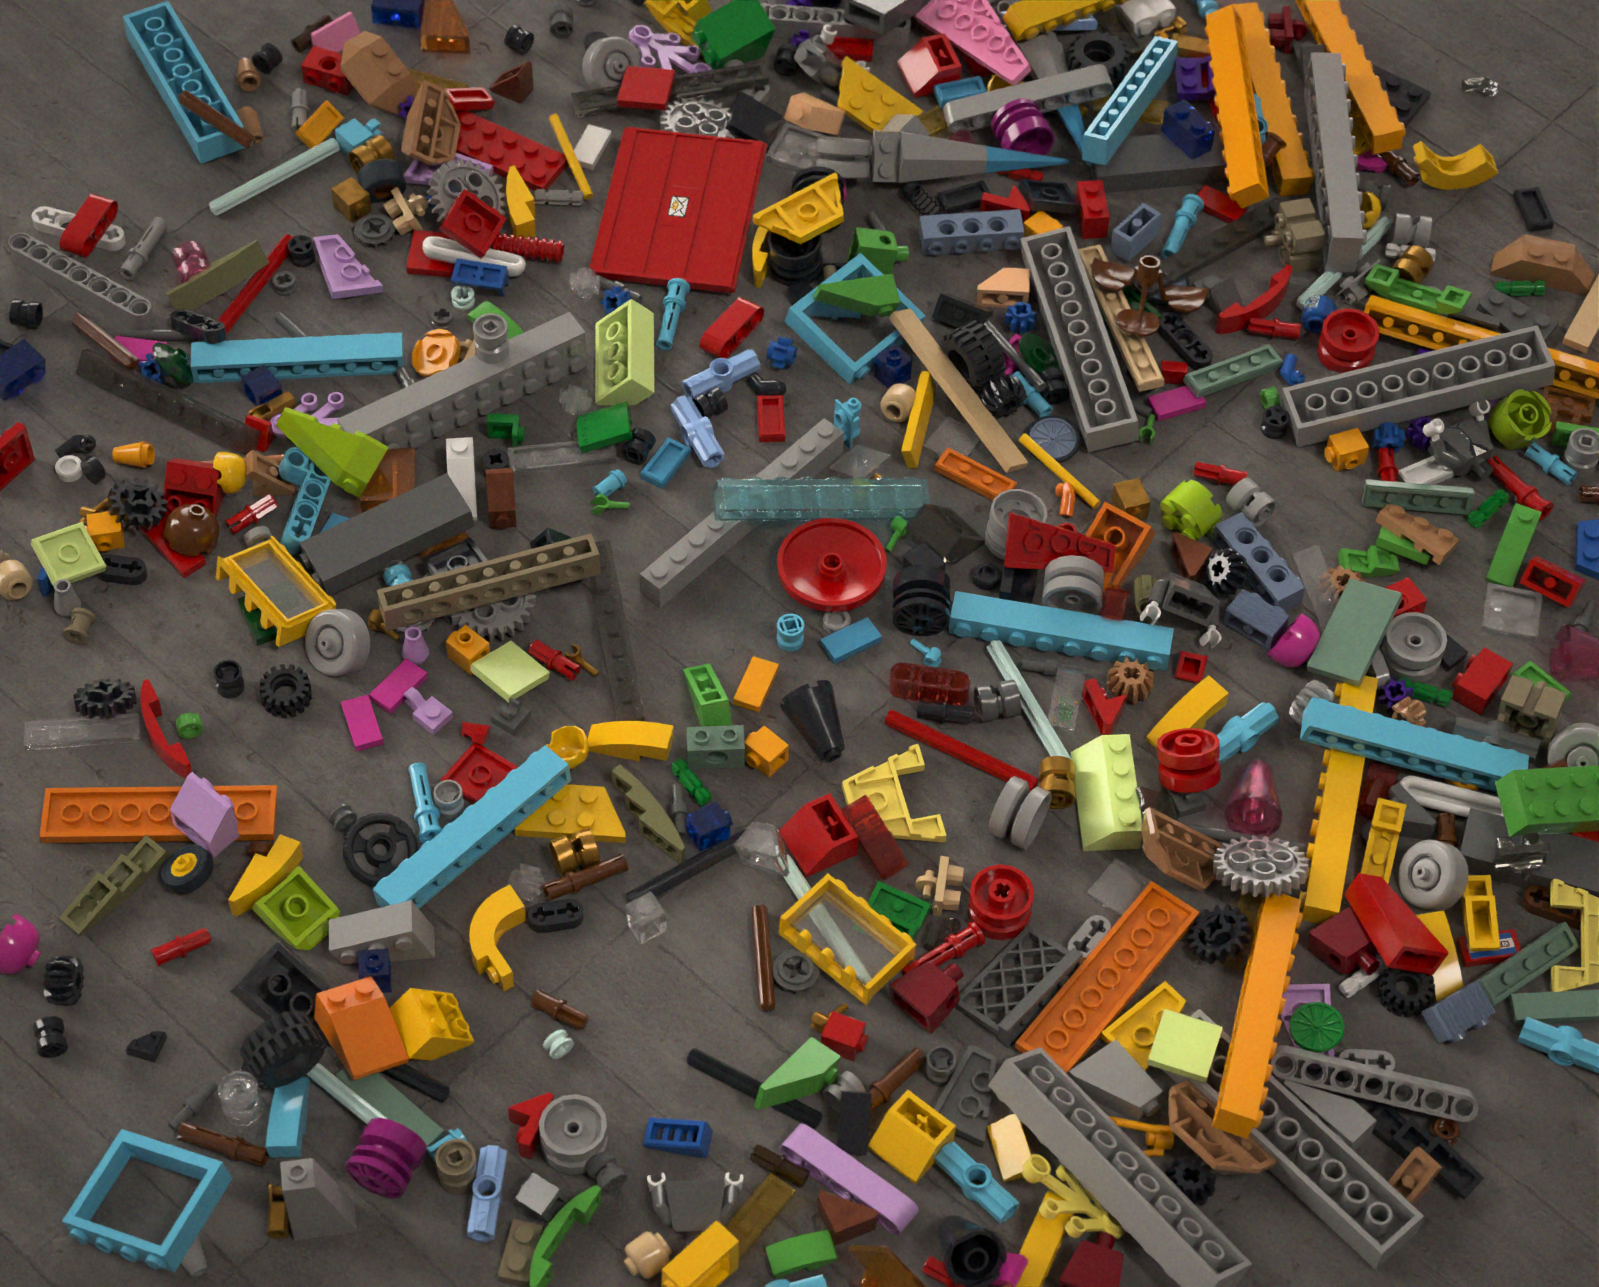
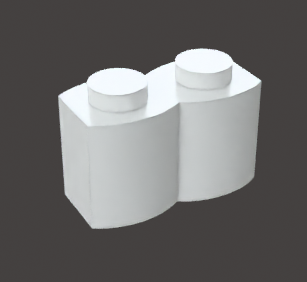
M1129 0L1120 6L1119 19L1133 37L1147 35L1153 29L1169 26L1173 19H1175L1176 8L1169 0Z

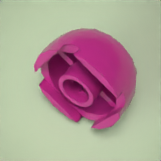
M1301 613L1267 654L1272 660L1283 667L1295 668L1304 662L1308 663L1320 640V631L1317 625L1308 616Z
M17 913L12 917L16 920V923L13 926L7 924L0 934L1 974L13 975L19 973L27 965L32 968L41 954L37 950L40 941L37 929L31 922Z

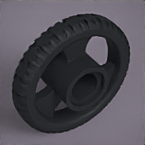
M372 813L361 817L349 828L344 837L342 854L348 871L363 884L375 887L379 880L389 876L396 870L391 864L397 849L396 843L406 841L408 847L407 859H409L418 851V842L413 830L401 818L388 813ZM373 824H386L390 827L389 833H376L369 840L364 839L359 834L362 829ZM377 844L385 846L388 854L383 856L377 855L373 850V846ZM363 852L366 861L370 865L379 867L378 875H371L361 869L353 854Z

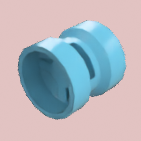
M397 564L388 568L383 575L388 587L413 581L409 567L404 564Z
M785 614L777 622V645L787 652L797 651L804 643V621L796 614Z

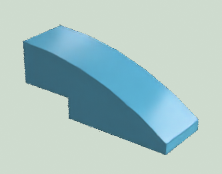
M301 1077L293 1083L275 1089L266 1138V1149L270 1158L301 1157L302 1138L306 1134L310 1089L309 1077Z

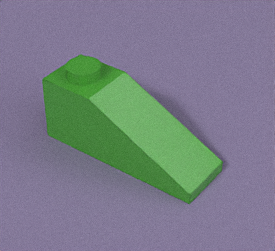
M893 274L819 284L813 295L816 301L867 316H890L900 304Z
M1517 503L1515 504L1485 581L1509 590L1512 589L1542 512Z
M710 663L683 669L700 726H732L729 699Z
M811 1037L760 1086L754 1107L760 1110L818 1093L826 1084H833L838 1077L840 1070L837 1067L841 1056Z

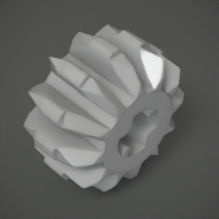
M1317 680L1310 681L1292 703L1289 709L1290 717L1300 726H1302L1303 711L1312 697L1325 699L1329 702L1334 700L1333 692L1324 683H1320Z

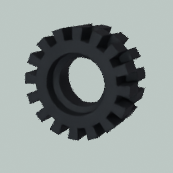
M280 664L279 670L274 666L270 668L271 674L266 671L263 674L264 679H260L259 691L263 707L265 706V710L268 713L272 711V715L275 717L281 713L282 718H287V714L291 713V717H295L297 710L301 714L305 711L304 706L309 707L310 700H312L310 679L306 672L303 673L302 668L298 667L295 671V666L289 664L288 669H285V664ZM283 686L296 688V691L289 696H278L275 694V691Z
M1390 967L1385 968L1378 986V997H1382L1381 1004L1385 1005L1388 1003L1386 1010L1390 1013L1393 1009L1397 1010L1396 1016L1401 1017L1402 1012H1405L1406 1018H1410L1413 1012L1415 1016L1420 1015L1422 1010L1428 1008L1434 994L1435 984H1433V975L1428 976L1429 974ZM1400 981L1409 982L1417 988V994L1412 996L1404 995L1396 989L1395 984Z

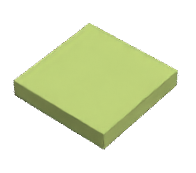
M83 522L31 540V546L53 587L56 581L60 579H66L73 583L106 571L107 566Z
M512 641L471 664L470 668L473 674L507 702H509L510 697L516 699L548 680L550 674L546 668Z
M1164 1009L1147 1064L1206 1083L1223 1027Z

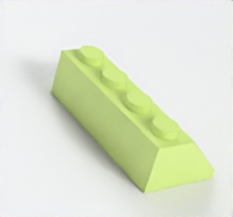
M630 299L596 323L595 403L597 405H616L628 401L629 405H637L654 393V313L633 299Z
M1130 734L1101 735L1070 753V757L1076 765V779L1074 783L1076 785V804L1082 850L1140 849L1142 817Z

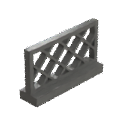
M1028 925L959 995L960 1001L955 1008L998 1035L1000 1043L1010 1048L1083 963V953L1075 948L1071 951L1065 949ZM1030 937L1039 943L1040 948L1022 950V944ZM1057 954L1062 959L1058 963L1045 964L1044 955ZM1041 956L1042 965L1024 967L1023 957ZM1020 958L1021 967L1003 968V963L1007 959ZM1043 972L1044 978L1040 982L1026 983L1025 974ZM1022 975L1023 984L1005 985V976ZM1001 977L1002 986L984 987V983L989 978ZM1024 992L1025 997L1020 1002H1007V993ZM1003 994L1004 1003L986 1004V996ZM970 997H983V1006L970 1007L965 1003ZM1005 1011L1006 1017L999 1024L988 1018V1013Z

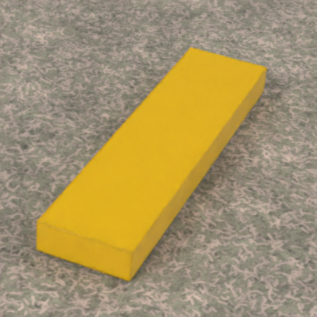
M922 371L920 373L901 449L908 468L918 467L937 390L934 379L929 371Z

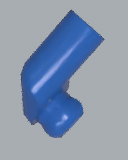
M1287 354L1280 370V375L1289 386L1301 384L1305 381V374L1300 375V370L1295 371L1298 358L1294 354Z

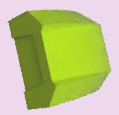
M300 866L295 868L283 882L269 894L260 898L252 907V910L272 930L291 946L299 950H311L329 934V920L339 918L340 914L339 908Z

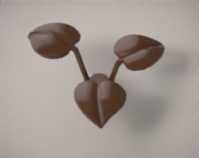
M1150 255L1140 258L1139 266L1135 267V272L1128 266L1105 262L1094 257L1092 263L1093 279L1104 289L1122 290L1125 285L1131 286L1136 278L1139 284L1143 286L1139 311L1125 309L1116 316V324L1121 330L1137 336H1150L1159 328L1160 321L1158 316L1154 313L1143 312L1147 289L1152 287L1157 281L1162 300L1168 301L1170 308L1180 312H1194L1201 308L1209 294V289L1187 286H1168L1164 288L1161 277L1162 271L1159 270L1160 260Z

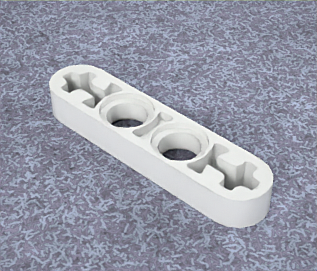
M43 206L33 211L32 220L36 230L61 237L66 229L61 227L62 224L70 223L76 214ZM111 224L96 247L109 251L122 249L126 243L123 229Z

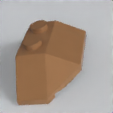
M363 31L344 43L340 70L370 107L398 116L402 110L399 103H407V96H413L415 99L418 93L410 71L381 36Z
M426 80L422 82L407 115L401 152L431 166L447 164L450 160L454 161L461 124L454 107L448 100L449 95L445 89Z
M1524 234L1496 252L1490 275L1516 281H1531L1533 283L1534 280H1543L1548 288L1585 296L1588 295L1595 278V274L1576 245Z
M1151 807L1145 809L1141 835L1143 840L1142 848L1146 857L1165 874L1199 891L1206 889L1216 879V874H1213V856L1216 854L1217 848H1222L1221 843Z
M1189 1080L1171 1087L1169 1090V1128L1189 1148L1193 1149L1207 1162L1213 1170L1221 1175L1258 1174L1276 1164L1277 1161L1250 1136L1246 1139L1212 1127L1216 1105Z

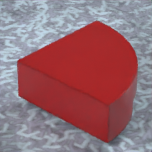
M462 722L461 734L463 737L470 736L472 737V742L483 745L490 735V726Z

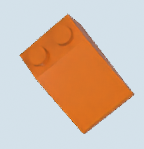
M1104 502L1085 534L1116 545L1113 573L1104 572L1103 594L1112 598L1141 560L1156 535L1152 526L1107 502Z
M371 976L316 993L314 1019L353 1081L409 1062V1057L386 999Z

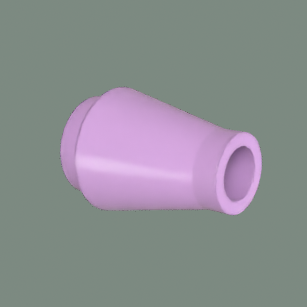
M409 627L405 631L402 657L415 665H419L425 662L429 656V647L422 636L421 630L418 627Z

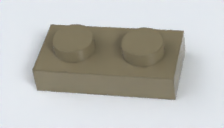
M513 1219L498 1272L499 1282L529 1287L531 1263L537 1244L544 1232L543 1225Z

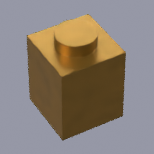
M352 177L331 188L333 206L351 223L372 211L370 194L364 191L363 187Z
M1135 478L1115 483L1111 498L1113 505L1141 521L1147 519L1150 500L1140 479Z

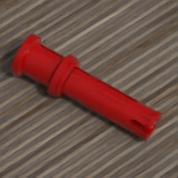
M1494 455L1493 458L1491 457L1487 460L1494 468L1491 474L1517 497L1518 504L1542 512L1539 521L1545 519L1551 513L1554 504L1541 497L1535 486H1528L1498 456Z
M972 921L967 924V928L959 933L948 935L945 943L904 966L900 973L904 976L926 962H932L935 966L939 967L952 958L961 959L968 950L977 945L980 947L986 943L985 937L978 925Z

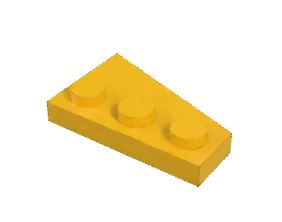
M1164 981L1102 1031L1100 1038L1107 1045L1116 1039L1141 1068L1147 1072L1150 1067L1147 1064L1164 1009L1181 1014L1186 1000Z

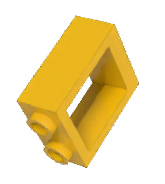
M716 1220L662 1269V1287H718L739 1268V1240Z

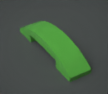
M1379 264L1374 265L1365 279V284L1385 298L1434 314L1462 312L1472 292L1447 285L1444 291L1403 280L1399 278V270Z
M595 1185L577 1195L555 1215L546 1227L533 1255L530 1269V1287H547L553 1278L552 1263L549 1260L575 1221L587 1226L602 1203L600 1187Z

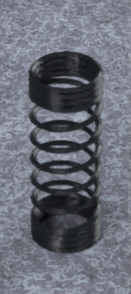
M911 181L904 186L902 195L923 216H925L924 214L929 215L937 206L939 210L933 215L948 214L944 209H940V205H936V201H932V197H928L927 192L924 193V189L921 188L917 181ZM913 187H915V189L913 190V192H911V193L909 194L910 190H911ZM923 194H926L927 197L920 204L916 205L918 199H920L923 196ZM930 198L931 201L924 208L920 209L921 205ZM934 202V207H932L928 212L924 213L925 209L931 203Z

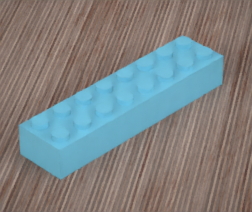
M169 1L123 16L127 39L199 162L202 164L244 149L245 147L179 103V94L184 90H188L244 129L243 124Z

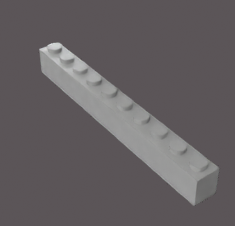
M825 418L641 572L640 594L657 607L661 608L842 454L844 432Z

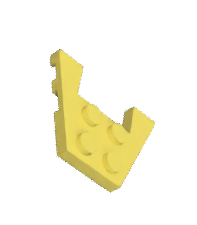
M919 744L910 746L908 751L899 756L895 754L889 757L887 762L877 767L871 766L842 781V790L852 825L857 835L946 842L947 835L940 814L910 819L898 779L899 775L924 771L925 764Z
M1553 879L1550 881V907L1581 910V967L1556 965L1551 967V992L1569 991L1599 983V898L1588 894L1586 890L1576 889L1564 884V881Z

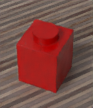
M832 1011L821 1035V1043L842 1058L854 1062L858 1052L863 1053L868 1043L869 1036L865 1035L866 1023Z

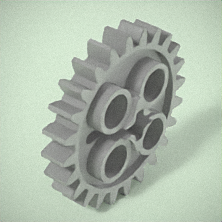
M691 97V101H687L682 98L681 103L673 101V106L667 105V109L662 110L659 125L662 131L738 139L737 135L725 129L731 114V108L723 109V103L715 105L714 100L705 102V99L701 98L700 101H696L694 97Z
M462 158L456 163L450 160L432 175L433 178L428 183L431 188L427 191V194L432 197L428 200V203L435 205V208L431 211L432 213L440 214L437 221H443L447 217L446 214L456 198L466 189L505 216L506 213L503 209L507 206V203L502 200L506 197V194L499 193L503 185L495 184L494 181L497 179V176L489 177L490 169L487 168L483 172L481 170V163L474 167L471 159L465 164Z
M535 592L449 614L448 617H451L452 625H458V629H461L466 624L482 638L488 636L490 642H493L495 635L504 640V633H508L513 637L515 636V628L523 631V622H531L530 615L535 614Z
M1253 835L1252 840H1248L1242 836L1240 842L1231 839L1230 844L1223 843L1222 848L1216 849V854L1213 856V874H1216V880H1222L1223 886L1231 885V891L1241 889L1242 895L1252 892L1253 897H1256L1259 893H1263L1265 897H1269V893L1280 896L1281 891L1290 894L1291 888L1299 889L1300 884H1305V878L1308 877V858H1305L1304 852H1298L1299 847H1290V842L1279 843V838L1269 841L1268 837L1264 836L1262 840H1259Z

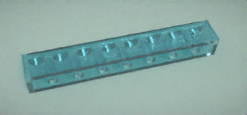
M861 476L852 479H840L839 477H828L826 479H814L813 477L761 479L760 477H751L746 480H735L733 477H725L717 480L712 490L715 521L816 520L822 518L893 520L896 516H900L904 520L924 519L931 509L927 479H917L914 476L903 479H892L888 476L877 479H866Z

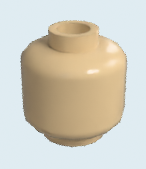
M899 383L891 386L881 400L883 414L893 422L900 423L908 420L916 391L906 384Z
M7 560L0 563L1 596L13 601L25 597L32 589L33 580L23 563L17 560Z
M644 1232L626 1245L625 1253L628 1258L623 1262L633 1276L639 1273L643 1278L650 1279L670 1262L669 1255L672 1251L659 1233L654 1235L651 1232Z

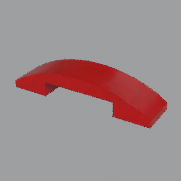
M1288 264L1273 275L1269 290L1243 308L1236 302L1220 313L1215 332L1219 335L1237 332L1248 328L1250 318L1265 319L1270 315L1286 295L1293 267Z
M146 679L143 681L141 688V709L148 737L160 759L173 772L186 779L192 773L191 764L180 742L168 745L155 719L163 715L160 702L150 680Z

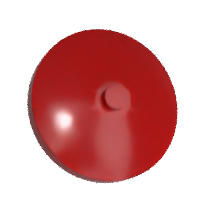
M822 518L806 522L787 535L778 552L777 572L780 583L785 591L800 604L818 611L841 612L867 603L879 592L886 576V554L879 539L864 526L846 519Z

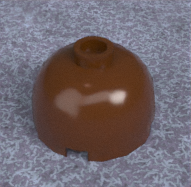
M184 504L177 507L168 516L163 537L164 540L167 538L170 542L169 547L182 555L195 557L199 556V552L207 551V554H209L216 548L220 526L215 514L209 509L197 504Z

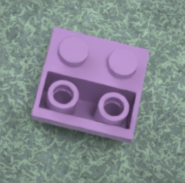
M193 772L190 773L170 808L174 826L195 844L203 847L212 858L216 857L239 837L236 825L238 821L234 816L233 802L226 795L220 796L214 791L212 784L207 779H200Z

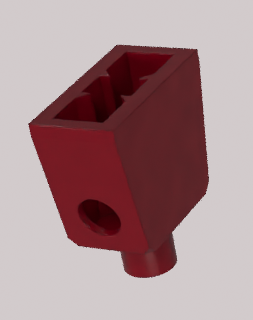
M1351 906L1309 932L1308 950L1341 974H1349L1360 967L1367 975H1370L1378 969L1380 962L1374 957L1377 948Z
M926 962L889 985L892 1002L932 1034L959 1003L960 996L957 982L964 977V974L955 963L950 964L941 971L932 962Z
M1099 1232L1095 1243L1086 1240L1081 1241L1061 1275L1058 1287H1120L1124 1255L1113 1250L1116 1238L1110 1233Z

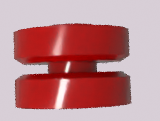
M1345 308L1329 314L1323 322L1321 337L1318 343L1317 355L1321 363L1328 370L1337 374L1370 367L1379 339V327L1376 321L1370 315L1358 309Z
M1198 728L1177 729L1163 734L1157 741V758L1160 761L1158 765V779L1161 785L1172 791L1186 793L1205 791L1216 786L1221 779V762L1218 760L1220 757V740L1217 735L1208 730Z
M997 864L984 868L976 874L971 882L967 912L969 921L975 922L983 935L989 939L1003 941L1017 937L1030 923L1034 898V888L1031 880L1023 871L1013 866Z

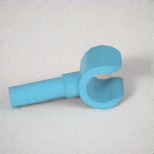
M916 639L911 640L910 644L926 655L923 659L924 664L931 669H936L942 662L940 649L937 647L929 649Z

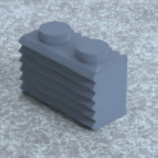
M1141 203V206H1138L1135 212H1132L1122 223H1119V226L1113 228L1110 251L1124 261L1129 262L1160 234V221L1162 220L1161 217H1163L1161 213L1147 204Z
M1242 589L1238 596L1230 603L1229 607H1227L1223 624L1242 634L1243 637L1251 639L1252 642H1256L1257 645H1261L1262 648L1265 647L1266 650H1270L1286 631L1290 616L1286 614L1283 608L1272 606L1263 601L1259 594L1255 592L1250 593Z
M1477 980L1421 1011V1014L1424 1016L1425 1021H1427L1437 1042L1441 1043L1449 1040L1453 1044L1467 1036L1465 1030L1473 1027L1476 1030L1490 1022L1488 1016L1496 1011Z

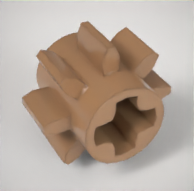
M1407 696L1392 706L1395 710L1392 719L1404 720L1418 726H1424L1427 723L1423 719L1427 714L1426 708L1419 700L1411 701V698Z

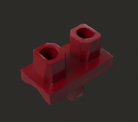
M1283 6L1281 13H1269L1267 24L1268 29H1272L1270 32V45L1283 47V54H1291L1290 42L1293 39L1300 41L1307 35V24L1299 19H1295L1292 22L1290 6Z

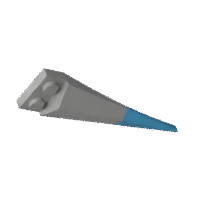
M1054 30L1049 33L1041 32L1030 40L1026 38L1017 42L1015 40V45H1017L1031 67L1029 74L1034 80L1069 72L1062 43L1057 40ZM1078 104L1055 109L1083 155L1085 129ZM1086 161L1087 165L1091 167L1092 162Z
M873 130L870 180L873 182L900 183L1068 164L1070 161L1062 158L902 131Z

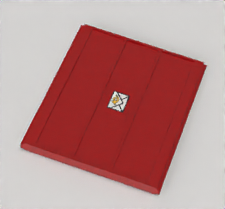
M634 127L624 128L588 271L589 277L597 278L602 276L608 280L667 286L669 280L673 278H680L689 283L690 289L735 293L767 144H764L763 141Z

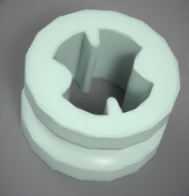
M458 285L452 289L451 297L454 308L464 311L474 306V290L470 286Z
M564 1029L555 1031L543 1043V1047L545 1050L550 1051L549 1055L553 1059L566 1055L574 1045L573 1040L567 1038L568 1034Z

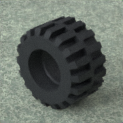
M1094 31V33H1084V36L1079 35L1076 37V40L1071 42L1067 59L1068 69L1073 71L1093 65H1104L1107 68L1113 85V91L1111 92L1113 93L1127 75L1128 47H1125L1126 44L1123 41H1119V37L1111 36L1107 32L1100 33V31Z
M969 321L942 337V351L975 393L990 385L991 380L995 381L999 376L1004 377L1006 365L1003 352L996 338L983 324L977 321Z
M290 1011L274 1016L255 1028L242 1043L240 1055L260 1087L275 1089L293 1083L311 1071L323 1057L326 1045L304 1012Z

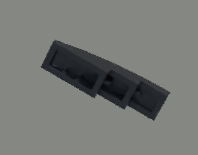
M1382 1103L1371 1114L1377 1120L1372 1132L1404 1160H1406L1414 1148L1421 1147L1443 1167L1434 1177L1433 1181L1463 1200L1484 1179L1439 1135L1434 1139L1412 1117L1407 1121L1391 1105Z

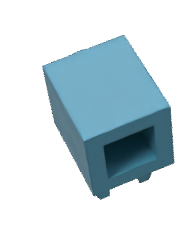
M354 118L335 130L336 141L339 143L340 150L348 157L349 151L360 145L365 146L367 140L378 134L382 136V132L377 129L381 126V123L374 118L368 121L364 127Z

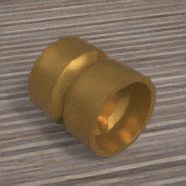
M379 134L367 140L365 146L360 145L348 152V160L357 175L362 167L372 161L380 159L396 160L391 145Z
M1413 245L1405 249L1391 268L1399 270L1400 279L1421 284L1423 279L1432 270L1434 261L1426 249Z
M1050 756L1043 759L1039 763V787L1052 794L1049 808L1065 809L1075 803L1076 785L1074 783L1076 779V765L1074 761L1064 756Z
M589 828L573 832L571 838H567L564 835L549 841L552 859L560 876H564L569 871L576 872L578 866H582L585 869L600 862L598 848Z

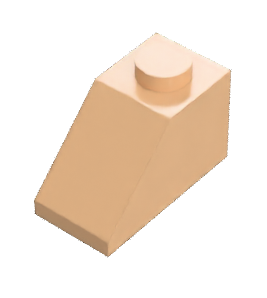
M803 92L791 96L784 119L805 129L838 135L846 111Z
M1001 269L978 285L976 304L983 307L1008 308V306H1013L1018 302L1028 304L1030 269Z

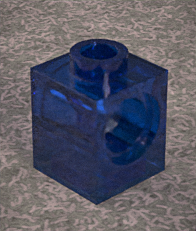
M893 344L876 356L874 377L888 389L894 384H904L911 379L913 358L898 345Z
M265 365L248 372L242 377L244 393L256 407L283 394L281 383Z
M717 801L686 815L687 832L700 852L730 837V826L733 825L732 818L726 809H721Z
M389 949L358 951L359 980L371 976L382 993L392 992Z

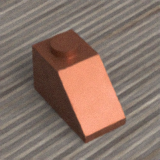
M513 468L487 469L486 485L489 527L500 529L517 527Z

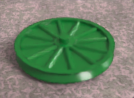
M1311 1002L1300 1006L1291 1016L1290 1034L1294 1042L1302 1049L1316 1053L1326 1052L1336 1047L1342 1040L1344 1021L1341 1014L1331 1005L1322 1002Z

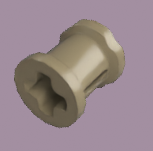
M78 607L72 609L70 614L72 619L69 627L65 628L63 636L69 642L80 645L87 642V632L90 625L94 624L96 617L91 611Z

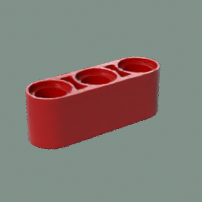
M93 193L90 194L62 233L59 243L60 249L87 258L114 221L118 212L117 201Z
M739 297L704 332L700 340V349L717 358L727 359L760 325L764 318V308Z

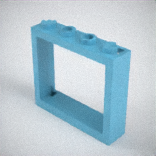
M860 253L821 284L853 280L858 276L867 278L883 274ZM817 287L789 308L784 321L849 385L856 379H864L870 372L871 367L874 365L880 366L887 359L890 352L899 351L906 342L896 329L859 360L854 362L808 317L809 314L824 304L814 300L813 295ZM897 288L900 304L895 311L911 309L921 323H923L926 315Z
M121 1129L62 1222L70 1232L69 1236L77 1239L80 1244L88 1242L94 1244L105 1253L114 1251L128 1261L136 1262V1260H140L154 1270H157L159 1267L175 1273L233 1178L221 1161ZM130 1157L201 1180L161 1246L90 1222Z

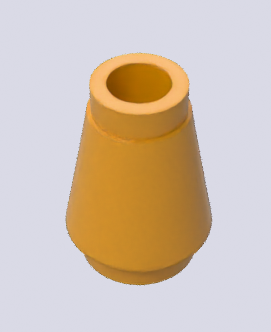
M143 441L114 447L112 457L114 463L146 468L148 465H153L155 451L152 444H147Z

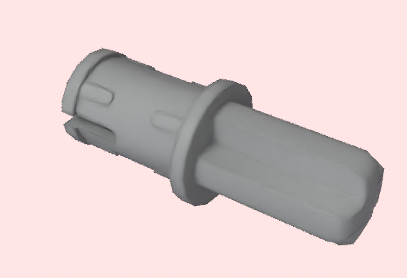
M296 88L292 93L290 114L292 115L291 131L293 133L307 121V116L309 115L307 92L300 88Z

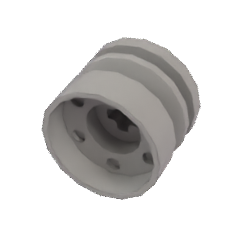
M1010 489L1001 492L993 500L984 536L986 546L990 552L1000 559H1005L1009 512L1046 523L1048 516L1047 508L1041 498L1032 492L1022 489Z

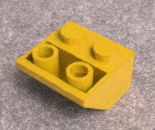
M409 988L389 1008L403 1045L411 1059L432 1061L468 1047L475 1042L453 993Z
M907 1090L888 1110L868 1144V1149L916 1184L934 1165L935 1157L947 1143L954 1141L956 1125Z

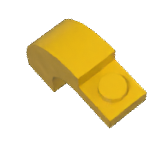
M1422 141L1413 145L1416 155L1414 161L1419 168L1422 180L1432 187L1444 190L1468 188L1483 183L1498 174L1493 155L1481 144L1454 157L1439 156Z
M511 885L493 893L480 905L472 919L469 934L472 961L478 975L487 972L492 983L496 984L498 982L503 991L514 987L513 971L496 946L505 932L526 921L525 906Z

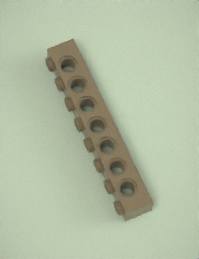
M592 533L378 589L379 609L386 630L389 631L601 574L600 554Z

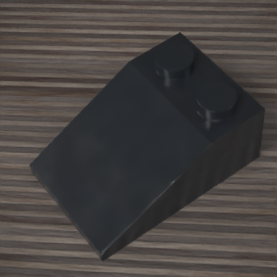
M277 942L235 985L231 992L252 1012L265 1021L284 1012L302 1011L309 1017L318 1032L320 1027L314 1019L316 993L329 989Z

